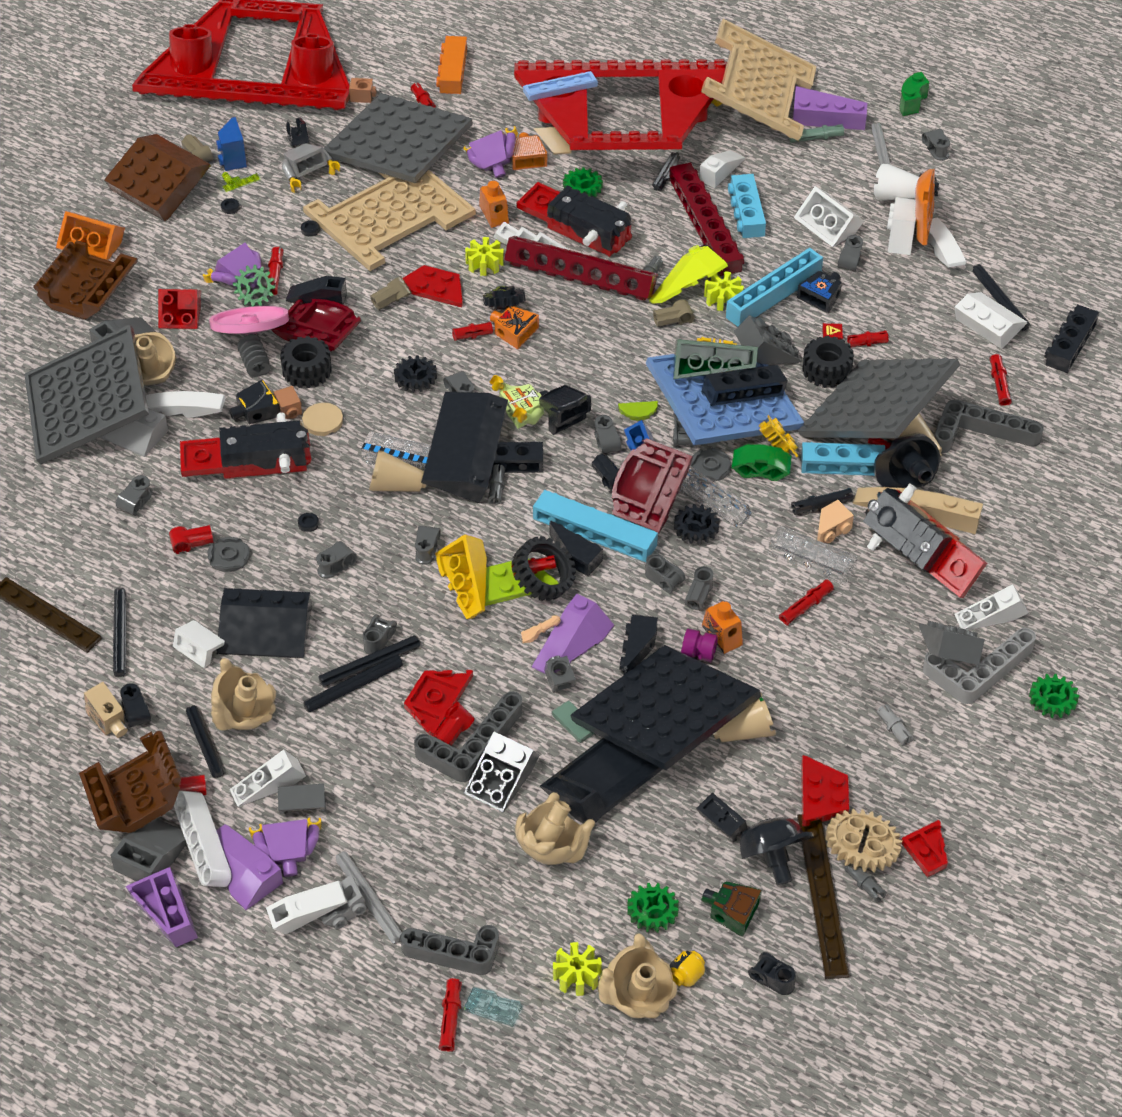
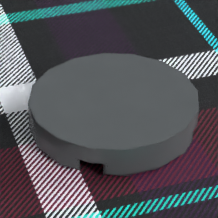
M707 448V450H699L693 455L690 466L694 474L705 481L713 482L722 480L729 475L731 461L729 456L722 450Z
M222 537L214 545L212 543L207 551L210 565L222 572L239 570L248 563L250 558L249 546L238 537Z

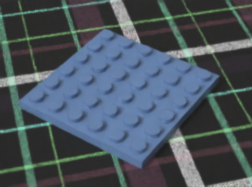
M674 354L648 357L646 360L648 369L694 446L763 435L759 431V424L763 421L767 423L769 421L768 415L772 419L777 418L782 424L784 431L798 430L804 426V421L785 391L783 396L711 406L702 391L706 375L673 380ZM757 362L755 368H757V367H764V366H768V365H767V364H760V363Z

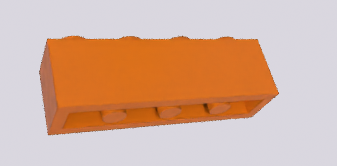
M446 36L445 43L441 45L442 54H440L436 87H440V93L461 94L467 55V37Z

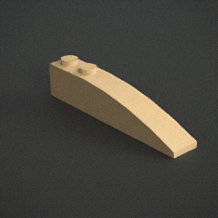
M889 487L858 488L853 504L868 508V502L872 499L877 500L878 492H883L884 489ZM891 488V489H896V490H899V491L903 492L905 488ZM914 491L911 500L943 526L976 534L983 507L982 503L935 492Z

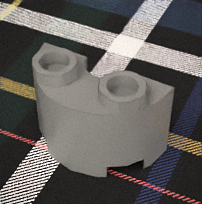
M352 875L340 882L348 903L321 916L325 925L334 926L335 929L342 928L347 925L348 920L366 911L365 899Z

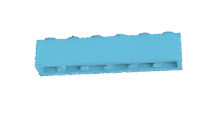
M811 248L806 249L727 301L726 318L737 327L749 315L756 318L797 291L798 285L817 271H822L823 257Z
M544 490L533 505L534 520L549 525L550 521L561 524L566 529L581 535L589 541L646 562L647 557L653 553L657 546V532L578 503L575 500L565 498L557 493Z

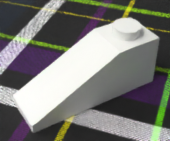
M731 150L711 155L700 165L699 179L715 188L746 157Z

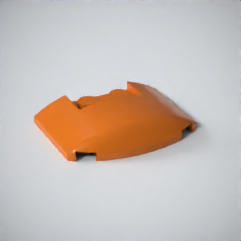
M935 169L925 171L917 180L915 188L916 237L922 245H927L934 213Z

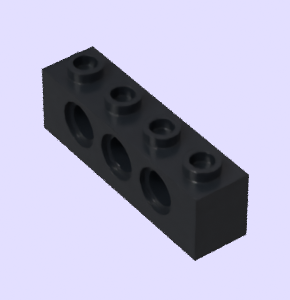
M1077 304L1074 311L1070 310L1066 319L1067 322H1063L1060 327V334L1054 336L1052 347L1048 346L1044 355V358H1047L1045 365L1068 374L1096 327L1099 312Z
M778 365L707 374L702 391L710 405L715 406L783 396L788 380Z
M498 442L493 466L499 465L498 472L500 471V466H504V473H543V442Z

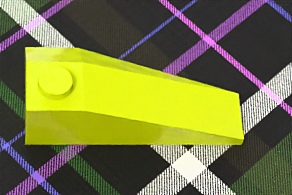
M693 246L678 261L649 302L652 304L663 303L682 292L681 288L695 286L698 284V279L706 276L710 278L728 265L708 246Z

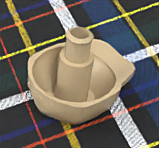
M158 332L135 335L144 386L165 382L172 370H174L177 358L173 345L164 335Z

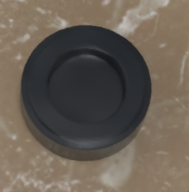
M228 198L221 202V210L225 214H235L240 209L239 201L236 199Z
M308 220L301 224V233L304 236L312 237L320 232V226L316 221Z
M304 513L298 518V527L304 532H312L319 526V519L313 513Z

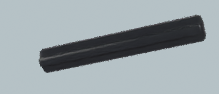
M197 706L187 707V717L212 777L218 778L223 776V767Z

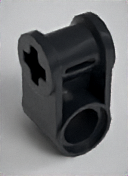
M133 683L124 685L120 690L125 718L127 723H129L128 727L131 728L151 722L149 709L143 699L139 686Z
M762 952L757 964L748 970L750 978L778 994H791L795 989L796 972L794 968L776 959L773 955Z

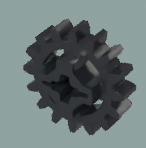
M498 286L496 289L489 291V293H485L483 301L485 306L494 307L495 310H506L510 306L524 303L526 301L525 291L523 289L520 290V288L515 289L514 286Z
M419 355L415 359H412L411 356H408V360L402 358L401 363H396V368L394 369L395 383H398L399 388L404 386V391L411 389L412 393L416 389L423 392L424 387L430 389V384L434 385L435 379H437L436 365H433L432 360L427 362V357L419 359Z
M693 504L692 508H689L686 505L684 511L679 509L678 515H675L674 530H676L677 536L682 535V541L689 539L690 544L697 541L698 545H701L702 540L708 543L709 537L715 539L716 533H719L720 519L717 518L716 512L711 513V507L704 509L703 504L700 508Z

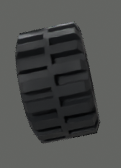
M306 336V338L297 337L296 340H290V343H286L284 348L281 349L282 375L287 383L290 382V385L295 386L298 384V388L306 386L307 389L311 388L310 385L319 386V382L323 384L326 382L325 378L329 379L330 373H332L329 347L323 340H318L316 337L310 338V336Z
M825 336L824 338L817 337V340H811L804 349L802 366L804 377H808L810 383L814 381L816 386L821 384L822 388H827V385L835 388L836 384L839 385L852 372L853 349H851L849 343H845L843 339L839 340L838 337L831 338Z

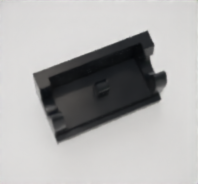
M301 117L296 118L295 123L297 127H291V129L290 123L287 121L286 140L291 146L309 143L305 121Z
M713 792L696 808L701 816L713 823L733 843L737 841V835L739 833L742 834L747 829L746 820Z

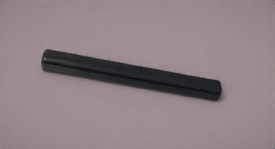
M981 264L974 265L972 272L1000 305L1027 321V324L1021 331L1029 329V321Z
M116 588L114 590L113 673L115 677H123L126 674V590L124 588Z
M415 635L321 674L318 677L319 682L323 687H327L367 670L395 655L400 656L421 646L420 640Z
M395 655L303 702L304 708L308 713L402 667L403 661L399 655Z

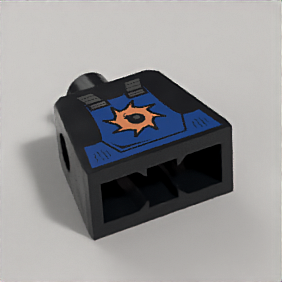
M817 271L798 285L797 298L829 313L841 294V276L837 272H832L828 275L822 271Z

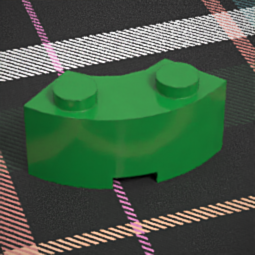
M922 71L911 75L902 85L899 109L903 117L919 113L921 100L928 96L929 81Z
M746 444L734 450L731 468L743 478L763 477L771 481H778L790 474L792 456L779 447Z

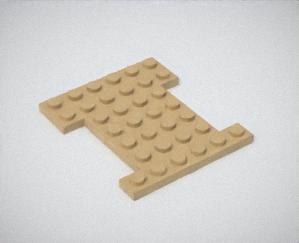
M722 19L715 43L721 48L730 50L723 81L721 84L707 77L701 92L726 106L738 110L742 114L754 118L757 122H762L773 130H778L789 138L799 141L804 125L788 118L795 84L798 87L811 89L817 66Z
M430 170L416 183L379 173L385 180L331 208H328L319 199L303 206V211L309 218L316 221L328 235L369 271L385 264V257L378 252L379 250L433 221L437 222L445 230H448L476 215V209Z

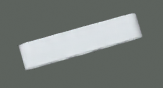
M179 791L174 808L199 880L203 886L227 887L231 880V871L205 798L199 792Z

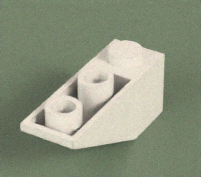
M1012 584L955 613V617L960 628L970 630L1014 621L1028 614V611L1020 594Z
M282 750L232 787L230 791L237 806L240 807L278 792V787L293 786L306 777L298 759L287 751Z
M336 881L287 896L266 907L273 929L287 934L348 902L340 881Z

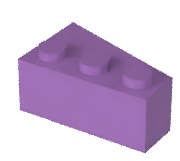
M170 867L125 886L133 900L175 947L198 938L178 880Z

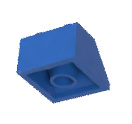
M232 117L218 132L219 140H216L217 150L221 152L218 155L219 164L224 166L225 171L247 167L244 140L236 117Z

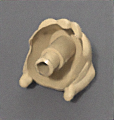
M222 658L220 661L221 673L216 677L211 693V716L216 728L221 731L229 729L251 730L263 723L269 722L276 710L274 703L276 690L273 685H267L258 673H246L240 667L234 666L228 658Z
M551 793L544 803L539 804L527 816L526 812L519 815L515 825L516 839L524 852L534 860L547 865L564 862L574 864L581 860L587 849L591 830L595 825V821L592 819H588L584 824L580 825L567 815L571 808L567 803L559 801L560 796L558 793Z
M638 933L634 936L633 945L621 950L609 963L608 968L602 970V975L598 982V992L602 1003L613 1005L632 1018L647 1017L654 1019L668 1009L669 1001L677 994V986L675 982H672L673 976L670 965L663 961L654 951L651 943L642 934Z

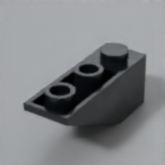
M323 276L290 286L286 302L302 300L304 304L311 303L312 299H323L344 305L347 297L346 278Z
M553 521L549 522V535L554 543L556 541L561 543L559 547L562 548L564 546L567 549L565 554L570 553L572 556L570 561L575 563L573 568L589 577L603 561V548L596 543L588 541L581 535L566 529L561 524Z
M632 614L631 623H626L625 636H628V640L623 641L622 653H625V657H621L619 670H623V675L641 663L655 647L658 617Z

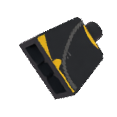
M263 380L236 394L237 406L229 409L233 420L244 416L249 425L277 418V414L280 413L278 401Z

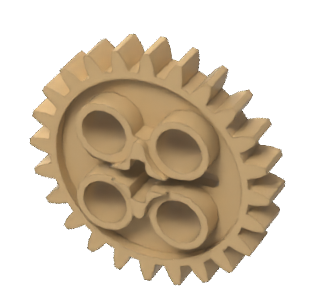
M852 809L851 814L844 810L842 815L837 813L835 819H831L826 830L825 840L828 841L827 847L832 848L831 854H838V861L846 860L845 866L851 863L854 870L860 866L863 872H866L867 868L875 872L877 867L883 871L885 865L891 867L892 862L896 863L901 851L902 841L899 840L900 833H895L896 827H889V820L881 821V815L877 818L873 817L872 811L867 815L864 809L861 810L860 814L855 809ZM868 828L869 832L863 851L859 853L858 849L864 829Z

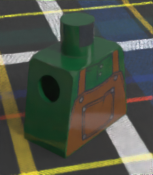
M726 881L722 884L719 892L706 888L701 901L712 905L711 919L743 937L761 902L762 890Z

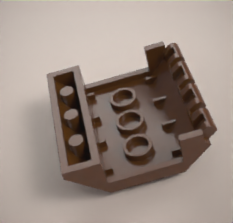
M76 240L74 244L70 241L33 288L38 292L36 295L52 310L86 320L101 310L138 262V259L120 253L115 261L112 262L89 255L87 243Z
M151 731L140 737L139 739L147 751L115 770L107 773L101 763L97 762L79 773L97 827L100 830L132 833L173 809L180 790L181 777L178 769H176V764L162 731H156L154 734Z

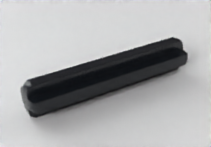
M672 152L652 184L653 190L661 191L669 179L670 167L676 166L680 160L678 152Z

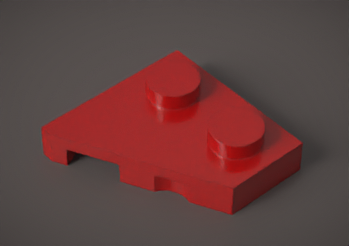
M940 820L902 837L903 847L927 878L947 868L948 860L944 850L945 843L941 834Z

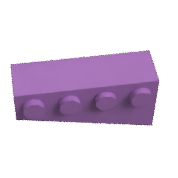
M796 86L794 121L804 126L822 127V125L835 126L843 124L844 129L865 130L866 102Z

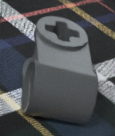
M939 128L922 134V143L927 146L926 149L929 150L936 160L944 161L949 158L948 147L950 146V140L942 129Z
M851 235L847 237L844 248L840 253L837 267L857 271L856 268L859 265L863 246V239L860 236Z
M464 371L449 375L443 379L445 388L449 389L450 392H474V385Z
M675 414L673 447H677V445H690V447H694Z
M608 415L596 417L594 435L598 448H601L600 454L620 451L621 441L612 418Z
M143 475L134 477L118 495L116 507L136 516L139 509L142 510L143 506L152 496L148 477Z
M418 526L415 549L417 550L415 559L419 564L427 565L434 560L438 547L437 540H440V528Z
M342 541L336 542L333 546L317 555L318 575L324 579L334 577L344 569L349 568V565L352 566L357 560V554Z
M651 554L647 557L645 576L667 593L673 592L674 587L678 583L685 581L686 577L682 569L673 565L663 556Z
M375 614L363 632V648L365 653L369 655L383 649L395 633L397 622L382 619L379 615Z

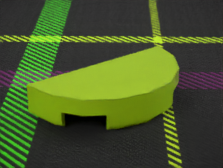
M658 401L618 403L619 412L634 421L649 419L650 416L657 412Z

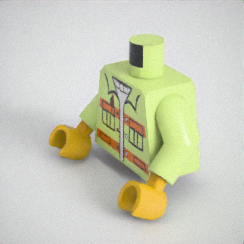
M493 375L489 383L492 384L493 391H500V397L508 399L506 414L515 426L521 428L526 424L535 425L544 414V408L539 404V398L548 391L544 390L537 393L530 384L511 386L504 383L500 376Z

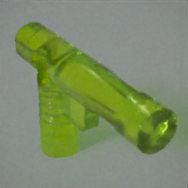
M228 172L222 173V178L226 182V185H223L225 192L259 180L257 173L242 179L239 176L231 178Z

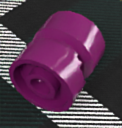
M687 628L681 653L692 658L698 656L699 660L712 663L717 648L718 635L707 632L701 635L700 631Z

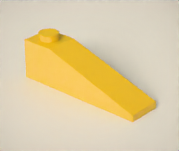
M464 534L436 552L435 555L441 576H447L451 582L447 585L449 590H455L458 594L456 602L466 619H472L485 611L487 557L483 540Z

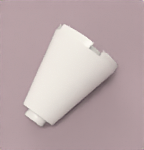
M882 164L876 174V178H879L878 184H874V195L877 200H895L896 197L915 199L918 176L890 164Z

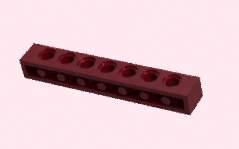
M691 162L671 166L669 180L703 245H708L728 265L718 272L719 275L724 276V272H731V274L742 272L744 256L742 253H739L736 241H733L731 238L730 230L726 229L723 217H720L718 214L717 206L713 205L710 193H707L705 190L704 182L700 181L697 169L693 168Z
M518 236L508 238L504 258L505 261H509L510 265L520 267L524 265L528 266L527 269L531 271L542 270L546 271L545 274L550 276L561 275L565 280H580L581 284L587 286L595 284L602 290H617V293L620 295H635V298L639 300H646L653 296L658 273ZM524 250L529 252V259L524 256ZM542 255L547 257V264L542 261ZM560 259L565 262V268L560 266ZM578 264L583 267V273L577 270ZM596 269L601 271V278L595 275ZM614 274H617L619 276V283H616L613 280ZM632 279H635L637 281V288L632 286Z

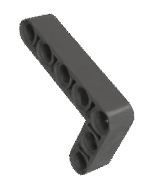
M950 400L945 405L935 432V438L942 448L941 453H947L951 450L959 427L1027 446H1037L1041 443L1044 426L1040 422L959 400Z
M514 691L504 694L460 750L429 734L418 735L414 740L416 759L456 781H469L493 732L505 736L522 715L521 695Z

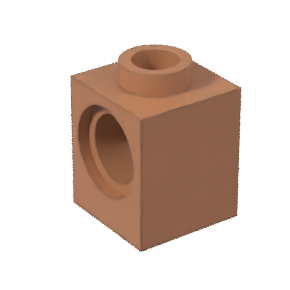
M351 78L349 88L350 102L371 103L372 98L376 97V86H373V79Z
M293 386L273 391L274 397L280 406V413H285L286 419H294L298 415H302L301 401Z

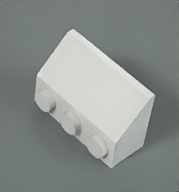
M816 186L794 216L796 220L832 247L845 241L847 237L855 235L864 222L862 218Z
M982 292L967 294L955 306L956 320L1001 349L1027 324V321Z

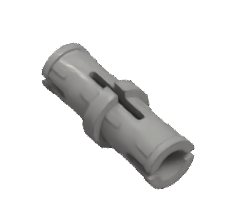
M885 704L879 707L877 714L887 725L886 729L896 736L900 744L904 746L906 745L905 741L907 743L912 742L914 739L913 735L903 725L904 721L894 714L890 706Z

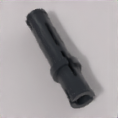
M851 488L816 497L812 495L808 496V499L791 502V508L800 507L792 510L794 515L807 511L815 512L836 500H839L841 503L853 501L854 495H848L852 493Z

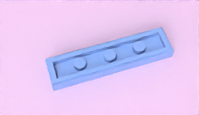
M590 71L524 85L523 92L528 100L532 101L597 87L598 81Z

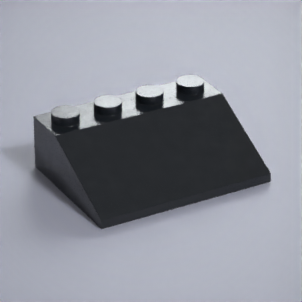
M224 588L220 606L218 637L225 642L224 646L216 650V654L304 658L312 611L310 592Z

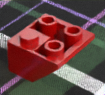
M158 289V328L198 329L201 310V290Z

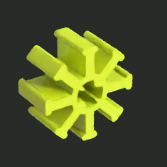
M489 237L482 238L483 245L477 243L475 239L470 241V248H465L466 264H469V271L474 273L475 270L480 268V276H487V268L491 269L494 274L499 272V265H504V249H501V243L495 240L494 243L489 245Z
M724 272V279L722 280L717 274L711 276V281H705L704 297H706V304L711 306L717 302V310L723 311L724 303H727L729 299L744 290V286H741L742 279L737 276V278L731 280V272Z
M572 942L570 943V955L565 953L562 948L556 952V962H553V980L560 979V990L567 993V989L572 983H576V996L584 995V982L592 987V990L598 987V976L602 974V961L600 957L595 959V948L588 945L586 951L579 955V943Z

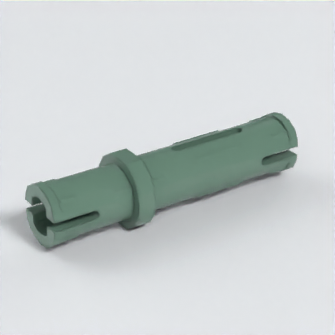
M843 124L835 126L822 125L820 128L803 129L799 141L822 138L826 140L829 137L844 136ZM789 138L790 143L798 142V140L794 138Z

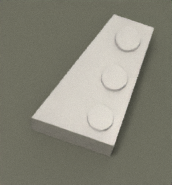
M896 197L895 204L891 203L887 229L891 230L888 246L889 253L911 254L916 220L915 199Z

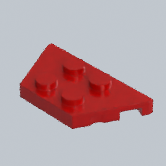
M423 265L403 277L412 295L462 308L460 274Z
M435 670L424 671L405 700L404 708L429 735L433 736L446 719L445 713L448 708L458 702L473 678V670H466V673H453L452 670L440 672Z
M802 755V826H809L810 821L818 819L822 822L828 821L836 817L837 813L842 815L844 810L849 812L848 775L806 755Z

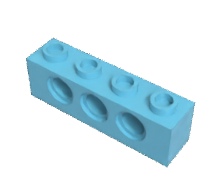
M754 174L731 175V183H728V194H732L731 206L735 207L734 218L738 219L737 231L741 232L742 238L764 237L766 221Z
M802 442L801 473L875 476L874 461L878 454L885 451V445Z

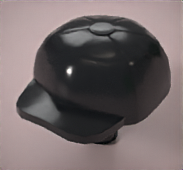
M921 433L908 434L894 439L889 448L878 454L874 461L876 481L882 487L907 488L908 484L919 488L931 483L941 462L939 449L929 437Z
M778 817L762 820L742 833L740 840L741 857L744 859L763 853L767 867L772 869L776 885H783L793 880L787 863L790 861L786 846L813 839L814 834L812 832H803L800 825L792 818Z

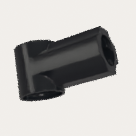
M599 454L592 461V468L602 478L604 487L607 486L610 490L608 492L611 493L619 469L607 455Z

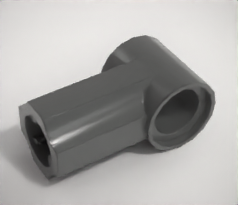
M701 566L695 570L693 582L684 602L689 608L694 610L703 609L707 596L713 589V570L711 568Z

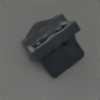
M568 385L552 389L541 396L539 404L548 413V430L550 433L555 435L585 420L586 413L591 411V396Z

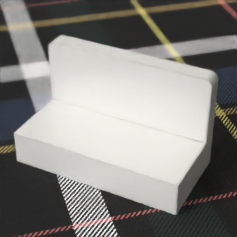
M193 620L175 630L173 647L201 667L206 668L211 663L212 652L224 646L225 641Z

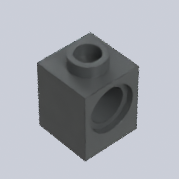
M554 656L546 661L544 671L553 693L574 687L576 679L567 656ZM561 670L564 672V675L559 676L554 671Z

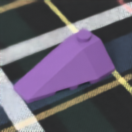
M579 594L574 596L562 613L560 624L554 627L534 661L532 668L545 674L546 661L551 657L567 656L571 663L573 659L583 655L589 648L605 639L614 627V624L596 602Z
M226 824L216 830L231 871V880L228 885L229 892L245 910L283 884L281 869L267 854Z

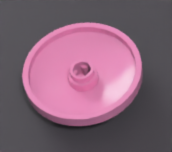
M251 306L217 313L210 317L209 322L210 328L216 332L257 335V333L284 325L289 321L288 310L282 307Z

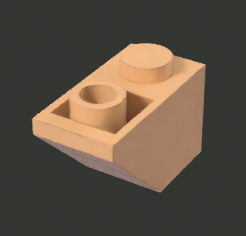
M839 500L821 509L817 538L819 546L824 543H831L835 537L842 533L847 534L852 529L854 515Z

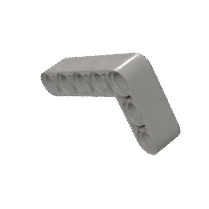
M1029 628L1019 629L969 672H966L950 659L937 657L927 652L924 659L923 673L961 703L971 704L1032 653L1036 634Z

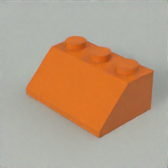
M65 211L56 248L63 250L68 242L71 241L75 244L76 240L87 243L89 255L109 260L122 242L125 227Z

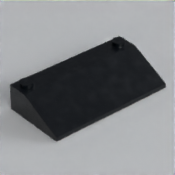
M445 392L421 483L480 503L488 487L508 399L491 393Z
M602 738L541 784L540 788L548 795L558 793L560 796L559 801L569 805L571 808L569 814L576 820L585 823L588 819H592L596 823L603 815L663 769Z

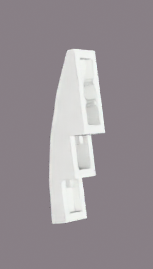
M933 218L928 242L934 247L935 256L948 268L966 265V260L953 235L939 218Z
M506 222L502 223L493 237L506 245L509 237L518 236L569 250L541 232L535 235L523 227L517 230ZM542 255L541 258L547 260V257ZM560 259L559 264L563 265L565 262Z
M192 391L161 392L146 395L149 409L162 412L165 416L183 413L186 418L222 412L226 399L223 394Z

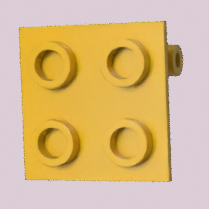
M768 415L769 421L767 423L765 421L759 424V431L762 432L768 441L773 440L771 442L773 447L782 448L787 453H790V449L798 457L796 452L798 447L789 433L784 434L786 432L777 418L772 419Z

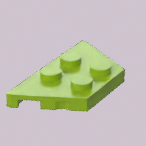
M512 561L486 567L485 606L532 594V592L526 594L524 586L522 588L519 587L520 580L516 581L512 573ZM544 570L534 574L546 584H559L556 579Z

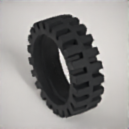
M537 536L526 541L513 556L512 573H516L514 576L516 581L520 580L519 587L522 588L524 586L526 594L532 592L531 597H539L541 601L545 599L546 601H551L552 599L559 598L573 585L576 578V568H573L575 563L570 561L572 556L570 553L565 554L567 549L564 546L560 548L561 543L558 541L553 544L552 538L546 540L544 536L540 538ZM538 552L547 557L554 555L556 567L560 575L559 584H546L533 574L528 563L529 553Z

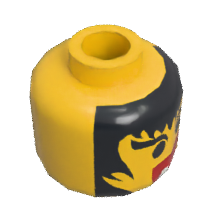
M682 951L670 963L673 982L678 986H693L705 973L703 957L695 951Z

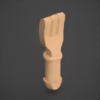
M557 615L551 616L552 618L522 631V642L531 643L539 637L541 632L545 633L546 630L559 625L561 622L560 617Z

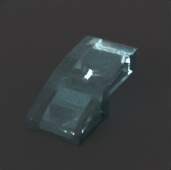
M473 987L464 1009L474 1015L513 1027L522 1006L520 1001L497 997L495 991Z

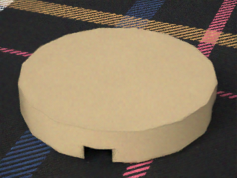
M318 403L306 409L303 413L302 421L309 433L316 436H327L329 433H335L341 428L343 415L341 410L331 403Z

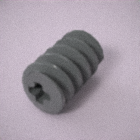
M248 334L242 337L238 342L237 348L247 373L252 377L266 375L270 371L271 366L260 337L256 334Z

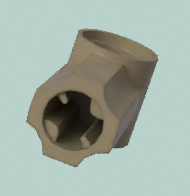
M188 134L181 141L182 147L186 151L206 162L213 160L210 148L207 145L203 146L196 136Z
M399 276L389 282L386 287L370 295L373 305L379 311L391 303L398 302L401 298L409 296L411 291L402 276Z
M678 300L672 307L653 310L656 326L677 322L683 325L682 323H692L695 318L687 300Z

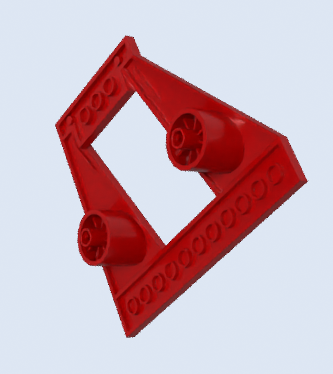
M219 0L196 23L185 24L183 27L169 31L170 47L152 62L132 84V91L139 94L156 93L158 96L169 94L174 97L191 96L194 99L206 97L210 100L226 99L230 102L244 100L245 103L256 101L262 104L279 103L281 106L293 104L298 107L314 106L317 109L330 107L333 110H341L346 107L350 99L349 82L322 17L323 4L273 0ZM233 16L237 18L253 17L256 20L270 18L272 21H279L281 19L288 22L299 21L295 37L291 41V51L281 84L214 78Z
M613 59L607 60V62H600V60H589V62L572 60V63H564V60H554V63H547L546 60H536V63H529L528 60H519L518 63L514 64V78L523 88L524 85L590 71L595 77H658L662 133L648 131L647 133L640 134L639 131H629V134H621V131H611L610 134H603L602 131H593L592 134H588L587 89L533 100L538 106V120L552 124L569 144L570 150H682V143L698 122L708 119V107L714 98H710L701 92L705 79L709 77L722 84L727 62L724 59H715L714 62H707L706 59H697L696 62H689L688 59H680L679 62H671L670 59H662L661 62H654L651 59H645L643 62H636L633 59L625 60V62H618V60Z

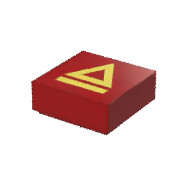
M823 323V338L829 336L831 338L838 337L839 340L843 339L842 324Z

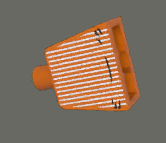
M526 132L519 134L515 140L512 169L547 167V151L539 136H529Z

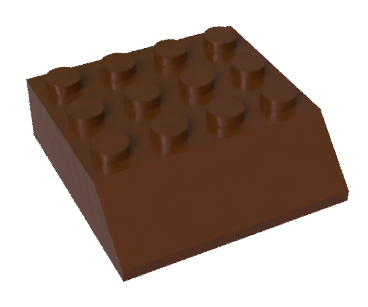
M153 134L137 138L104 181L113 192L159 219L167 221L211 165L160 135Z

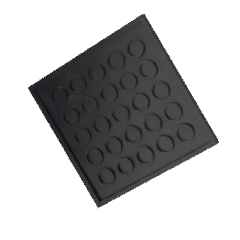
M664 645L570 716L571 720L577 725L664 770H668L761 697L760 689Z

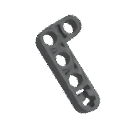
M492 925L482 926L477 932L474 943L416 928L404 930L400 938L402 953L408 958L476 975H486L491 971L499 949V932Z

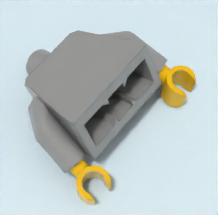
M302 144L284 153L285 159L282 163V170L287 180L290 181V189L293 193H295L294 187H299L302 190L301 181L295 179L296 177L304 176L327 164L329 165V174L335 175V169L340 172L339 162L332 161L331 156L321 146Z

